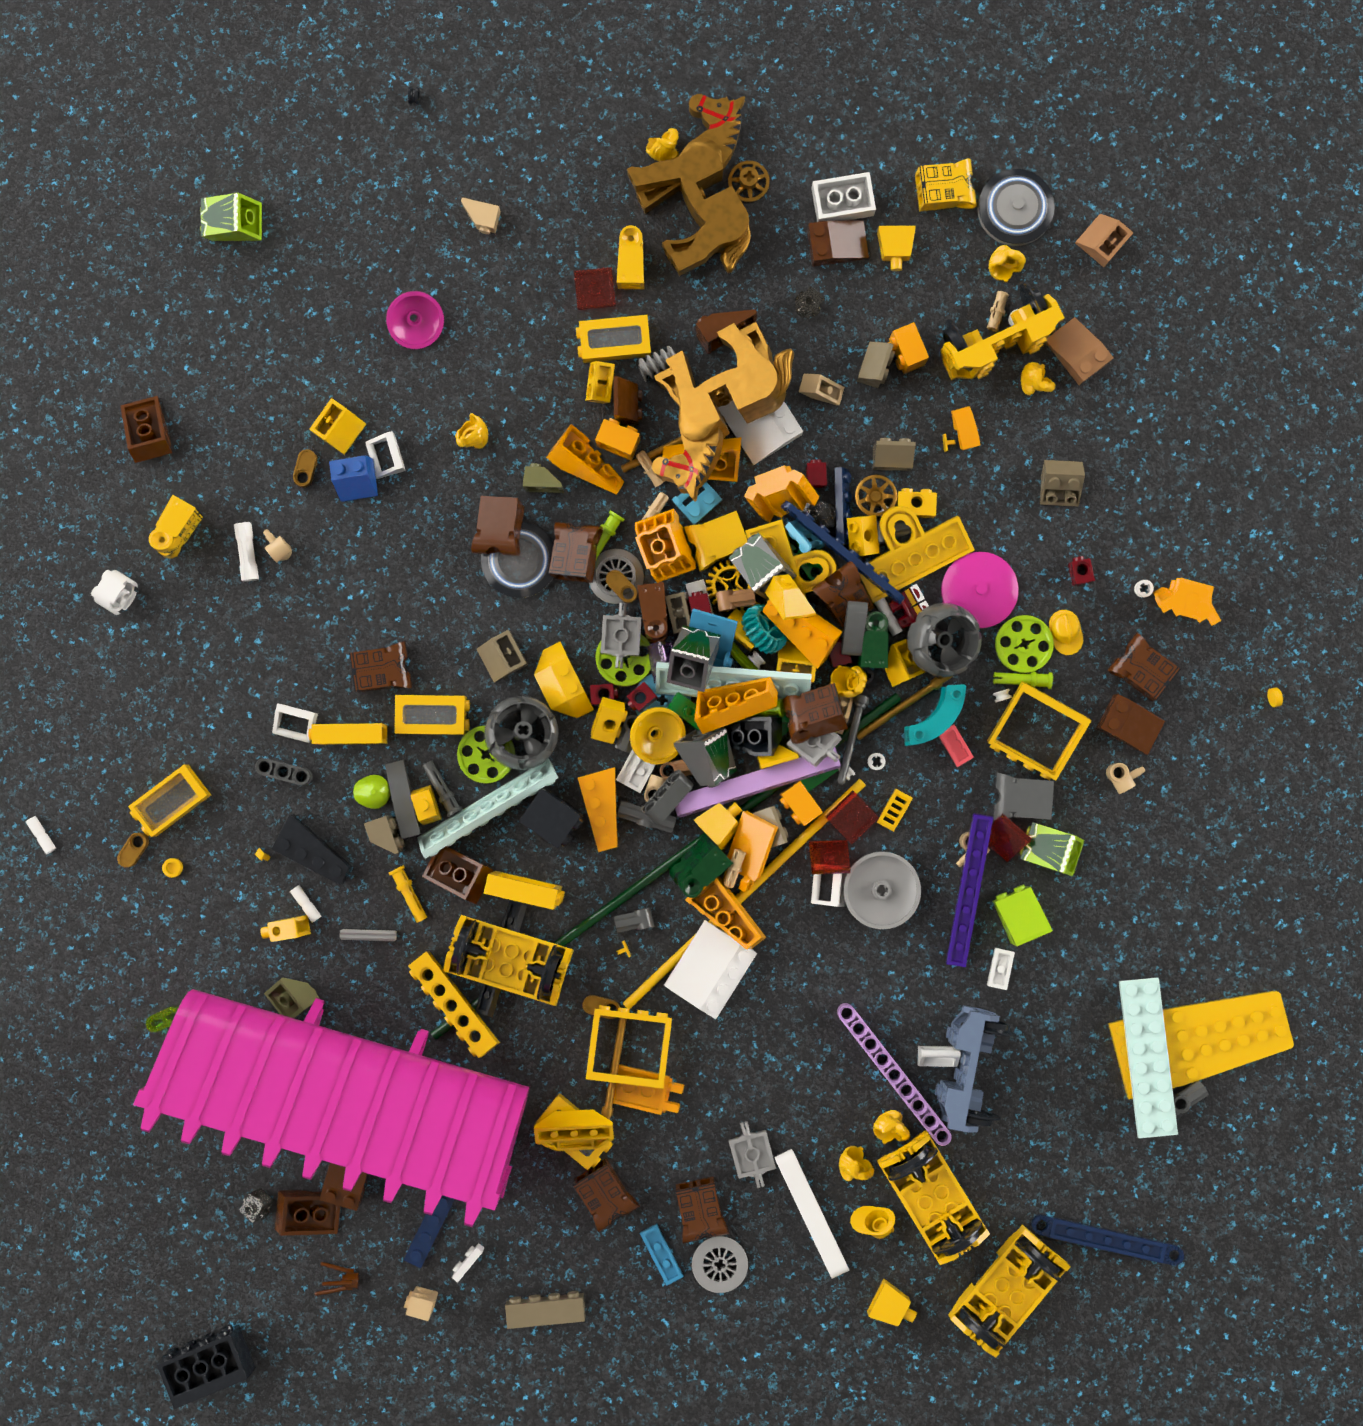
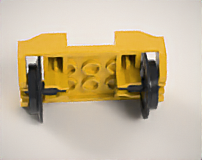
M1025 283L1021 284L1019 290L1023 307L1012 312L1010 315L1015 325L984 340L978 329L962 336L956 324L951 319L946 320V329L942 331L945 344H943L944 346L940 352L943 364L951 380L956 378L973 379L975 377L981 379L987 376L998 359L996 356L999 353L998 350L1003 347L1008 349L1016 345V342L1023 354L1027 352L1033 354L1039 351L1043 343L1047 341V337L1055 331L1057 323L1064 320L1057 301L1049 294L1042 296L1035 287L1030 288Z
M460 916L453 933L454 937L451 939L450 951L447 952L445 958L444 972L557 1006L566 971L574 951L573 949L470 917Z
M926 1130L901 1148L877 1160L940 1265L957 1259L959 1253L963 1255V1252L970 1251V1246H978L990 1235Z
M1021 1225L996 1252L999 1257L975 1285L971 1283L948 1314L953 1323L995 1358L1003 1347H1008L1006 1343L1056 1282H1062L1061 1276L1071 1267L1024 1225ZM1024 1236L1031 1241H1028L1025 1245L1016 1242ZM961 1308L966 1315L964 1319L959 1317Z

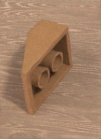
M1075 317L1049 336L1045 342L1078 385H1081L1114 358L1103 343Z

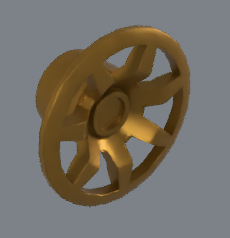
M743 161L731 170L728 185L730 187L732 182L740 183L741 185L736 194L738 195L744 189H747L749 198L738 195L739 199L745 202H753L762 198L767 192L769 175L760 163ZM743 165H753L752 167H746L744 169L742 167ZM739 168L740 177L732 178L734 172ZM755 168H760L764 174L758 175ZM766 178L765 188L758 184V181ZM753 188H756L757 190L762 192L758 196L752 198Z
M871 475L864 478L858 484L855 499L858 507L865 514L882 516L888 510L884 500L893 499L889 508L894 507L897 500V491L892 481L887 477ZM872 479V488L869 489L862 486L866 481ZM875 479H882L886 483L879 488ZM888 485L891 486L893 495L885 494L884 490ZM860 489L866 493V497L859 500ZM866 502L870 506V511L866 510L861 503ZM880 506L884 509V511L880 513L873 512L874 508H878Z

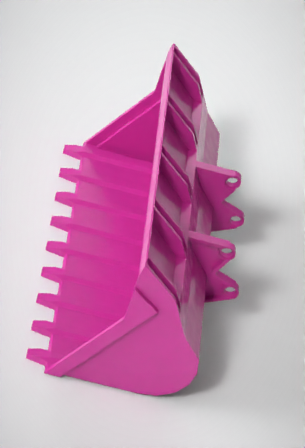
M192 989L182 1000L146 1086L139 1089L133 1103L135 1106L145 1108L141 1124L142 1131L149 1133L160 1115L166 1114L185 1120L181 1142L189 1145L201 1125L225 1132L221 1152L227 1156L232 1154L241 1137L265 1143L262 1166L271 1168L281 1149L305 1155L302 1178L311 1180L322 1160L344 1166L346 1168L343 1190L351 1192L362 1172L385 1178L384 1202L392 1203L402 1184L426 1190L424 1213L429 1215L433 1214L442 1195L467 1202L464 1225L472 1227L482 1207L495 1211L500 1198L504 1197L512 1166H509L526 1105L529 1087L422 1056L429 1034L428 1030L421 1029L417 1032L409 1052L319 1026L324 1009H322L324 1000L318 998L313 1002L305 1020L301 1021Z

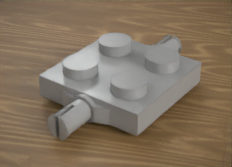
M619 603V614L613 616L603 615L601 654L616 657L615 668H619L620 661V669H623L624 657H639L642 618L626 615L627 603H624V606L623 603Z
M833 732L818 737L811 736L807 741L800 744H795L790 739L787 742V746L811 765L817 767L827 756L834 760V762L840 759V755L834 752L833 749L842 739L837 733Z
M748 1121L740 1123L743 1134L737 1138L730 1139L729 1144L738 1178L755 1177L757 1188H760V1183L762 1187L765 1186L762 1174L776 1169L766 1130L750 1132Z

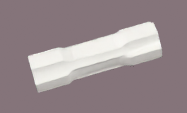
M250 522L234 524L238 543L241 580L243 582L259 580L254 554L252 524Z

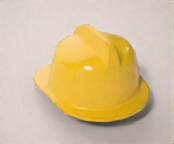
M1059 610L1055 612L1049 621V629L1053 636L1054 646L1061 654L1073 655L1081 649L1083 644L1080 622L1071 611Z
M862 1206L853 1212L850 1223L855 1231L881 1239L894 1232L895 1215L888 1208Z

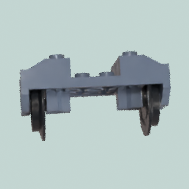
M963 1005L962 1011L952 1021L951 1027L947 1028L946 1038H948V1042L961 1052L959 1068H955L954 1072L956 1082L941 1079L940 1084H937L935 1089V1095H937L942 1112L941 1119L948 1122V1129L968 1133L978 1132V1125L991 1126L992 1121L1001 1120L999 1115L981 1110L984 1092L973 1089L979 1052L991 1053L995 1035L1017 1036L1016 1033L1010 1031V1024L999 1021L1000 1016L995 1012Z

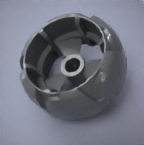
M937 603L924 608L918 613L916 621L910 625L907 635V645L913 656V661L920 669L934 676L951 677L963 673L968 669L967 665L975 661L979 655L982 644V636L979 632L980 626L967 609L952 603ZM946 617L951 618L947 631L936 627V624ZM961 630L959 645L954 650L950 646L953 641L951 634ZM935 645L942 648L941 662L930 658L931 652L928 646Z
M528 696L511 697L500 702L490 713L484 731L485 743L490 754L501 765L514 770H527L544 763L553 753L559 736L557 720L549 707L538 699ZM521 710V722L516 724L514 730L499 727L506 715L513 711L518 712ZM537 717L544 726L545 736L543 743L530 737L532 733L531 724ZM518 728L526 729L527 735L524 733L520 735L518 733L520 729ZM515 738L519 742H524L527 755L517 756L511 754L504 749L505 747L502 744Z

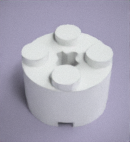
M106 570L98 586L93 588L91 596L94 597V601L113 614L119 615L121 613L118 611L121 609L126 610L133 602L137 593L134 591L135 586L138 588V585L135 581L117 570Z

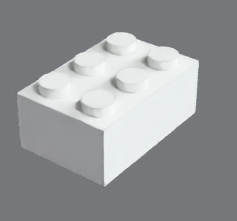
M870 172L813 181L811 189L817 222L847 221L874 216L876 207Z

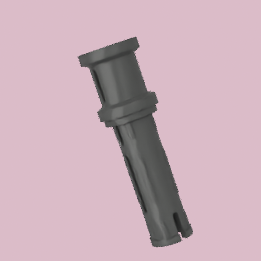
M433 760L424 764L422 767L440 796L439 802L444 805L448 812L447 816L451 817L463 810L462 806H459L454 798V792L449 791Z

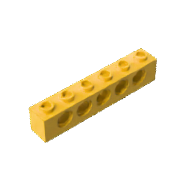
M426 951L409 965L411 976L422 983L421 989L427 996L429 994L432 996L434 1006L439 1011L442 1010L445 1013V1020L450 1026L454 1025L458 1030L456 1032L457 1036L461 1041L468 1043V1050L474 1057H483L500 1043L452 979L443 971L442 966L430 951ZM429 969L433 972V978L430 981L425 978V972ZM439 985L445 987V993L442 996L437 993ZM451 1000L457 1003V1008L454 1011H451L448 1007ZM463 1015L469 1019L467 1026H462L460 1023V1018ZM474 1031H478L481 1035L478 1042L472 1039Z

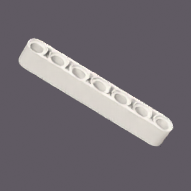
M790 1149L774 1157L831 1278L833 1279L849 1271L847 1263L793 1150Z

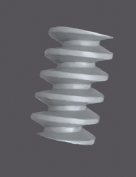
M667 346V352L660 349V356L653 352V359L646 355V362L639 358L638 366L645 382H647V375L654 379V372L659 374L661 369H668L669 365L665 359L676 354L670 346Z

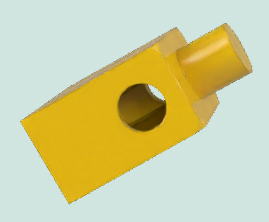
M915 226L878 227L877 235L882 261H891V271H901L902 261H909Z
M432 785L413 790L411 799L418 821L426 825L442 820Z
M735 802L727 810L718 803L698 816L694 821L722 850L736 833L739 823L735 817L743 810Z
M307 915L272 921L267 924V927L261 928L262 938H270L271 942L311 934Z
M883 1279L867 1310L870 1318L895 1326H899L903 1318L912 1323L917 1315L916 1311L908 1308L911 1303L909 1297L885 1279Z

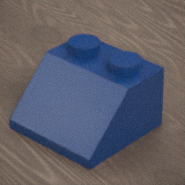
M364 455L329 461L331 480L341 502L378 496L373 458Z

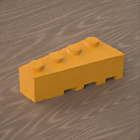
M741 437L723 439L719 460L708 478L709 480L737 482ZM684 445L664 446L662 457L671 459L675 455L683 454L685 451Z
M770 599L762 611L817 669L827 660L843 631L818 614L810 617L783 620Z
M771 677L705 689L704 692L698 691L694 720L702 734L708 733L777 707L778 691Z
M616 767L578 777L598 852L618 847Z
M720 876L708 886H704L702 892L697 897H687L685 899L745 949L754 948L766 938L731 890L724 886V881Z

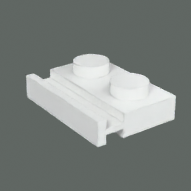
M632 749L616 780L641 793L656 764H650L641 760Z

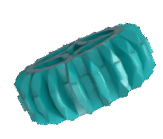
M764 604L754 605L748 608L742 616L743 621L741 623L744 626L742 629L746 632L745 636L750 639L754 647L759 648L760 652L764 651L766 654L776 653L786 645L787 637L762 612L765 607Z

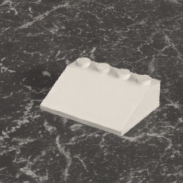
M733 400L726 406L718 407L735 437H741V446L753 465L802 436L803 430L785 402L775 412L748 424L738 411Z
M704 920L664 986L716 1019L757 953L753 949H745L726 932Z

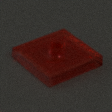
M612 267L574 271L578 310L616 306Z
M853 790L825 816L850 844H853L879 819Z
M1002 813L992 822L988 846L1008 862L1032 838Z
M847 840L809 841L811 874L850 873Z

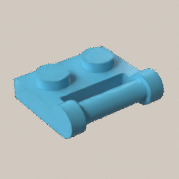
M707 482L702 486L705 490L697 496L696 502L692 501L686 507L682 502L690 496L688 493H681L678 497L675 496L671 499L693 525H696L722 501V498Z
M796 520L789 522L785 526L788 535L800 544L799 549L801 552L807 553L811 549H820L825 546L824 543Z

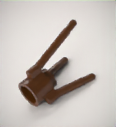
M320 1262L321 1266L342 1271L346 1274L342 1275V1281L322 1282V1286L342 1285V1287L318 1291L314 1293L315 1296L358 1289L359 1273L354 1272V1268H344Z

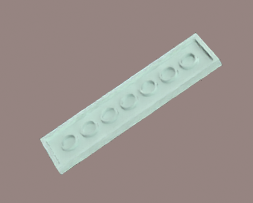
M668 662L656 663V694L676 695L677 692H680L684 696L697 697L698 690L667 683ZM713 666L705 689L771 677L778 691V700H783L786 696H800L802 693L810 691L812 674Z
M549 758L541 765L527 770L417 837L424 858L436 855L445 846H451L460 837L469 835L473 829L486 825L490 819L502 815L506 809L511 806H517L526 797L535 795L539 789L553 784L558 779V776Z
M1159 978L1119 981L1137 1137L1178 1135Z

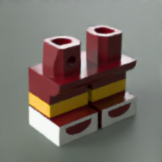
M917 584L901 593L905 597L901 604L895 601H891L888 604L892 613L900 609L903 611L904 616L897 619L901 629L914 623L918 613L929 606L924 601L910 609V607L925 599Z

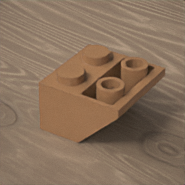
M1099 214L1075 244L1101 266L1105 267L1133 232L1119 220Z

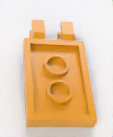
M747 810L742 812L727 856L731 860L734 849L746 852L741 866L742 871L739 872L744 877L741 879L738 888L744 892L747 889L751 890L755 880L761 878L778 829L777 826ZM728 869L725 871L723 881L725 879Z
M619 1064L618 1075L658 1079L659 1073ZM665 1075L663 1089L616 1083L613 1104L659 1115L666 1111L678 1113L680 1103L668 1101L670 1092L682 1094L684 1084L672 1082L673 1079L668 1075Z

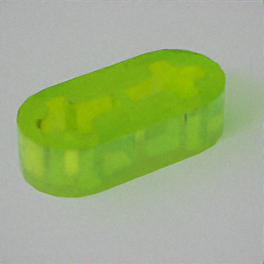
M172 1006L151 1015L146 1020V1028L150 1032H158L171 1026L173 1018L167 1020L165 1016L170 1015L171 1011L173 1013L177 1012L179 1007ZM153 1018L155 1021L162 1019V1023H159L157 1027H152L151 1025Z

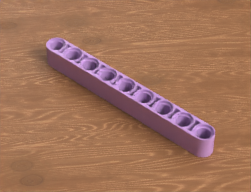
M828 756L817 767H814L802 757L720 782V785L713 788L707 786L691 791L676 806L677 817L688 816L710 809L718 803L723 805L841 767L839 760L834 762Z
M848 1003L841 1004L837 1009V1015L934 1141L941 1146L949 1144L951 1141L950 1131L856 1010ZM844 1008L851 1009L849 1017H842L841 1012ZM857 1023L863 1025V1030L859 1033L853 1031V1027ZM868 1039L875 1040V1045L872 1048L865 1046V1042ZM880 1054L887 1056V1060L884 1063L877 1062V1057ZM896 1069L899 1071L897 1078H890V1071ZM904 1085H910L911 1087L910 1092L907 1094L901 1093V1088ZM915 1101H922L921 1108H913V1103ZM927 1116H934L932 1124H925ZM940 1131H945L946 1137L942 1140L937 1139V1134Z

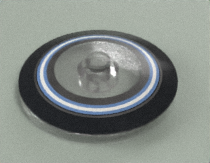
M522 522L519 539L520 556H508L499 552L481 554L482 570L489 584L499 593L512 598L534 596L543 591L554 578L549 574L554 546L552 539L540 527L528 522Z

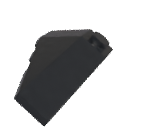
M748 717L721 727L726 728L731 747L753 756H774L782 739L781 717Z

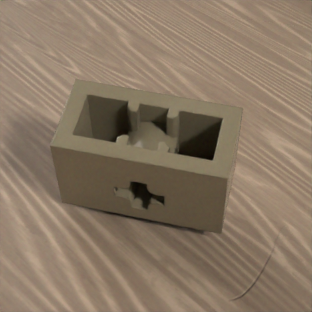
M688 592L665 596L674 634H679L683 625L689 627L692 612Z

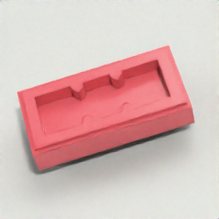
M955 724L938 736L956 767L974 758Z

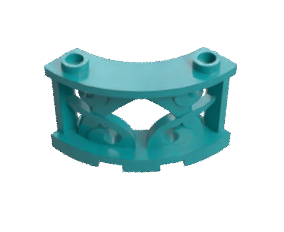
M947 685L946 687H941L940 698L933 713L916 725L904 727L905 746L925 743L944 733L960 714L965 700L966 685Z

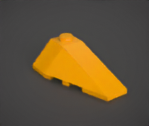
M571 424L546 458L561 470L617 494L624 481L610 464L604 463L600 458L602 454L590 446L588 437Z

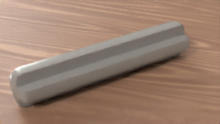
M340 930V939L396 941L397 931Z

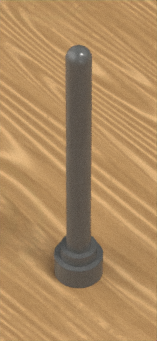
M864 695L854 697L855 712L837 780L840 785L845 783L862 712L869 704L870 698Z

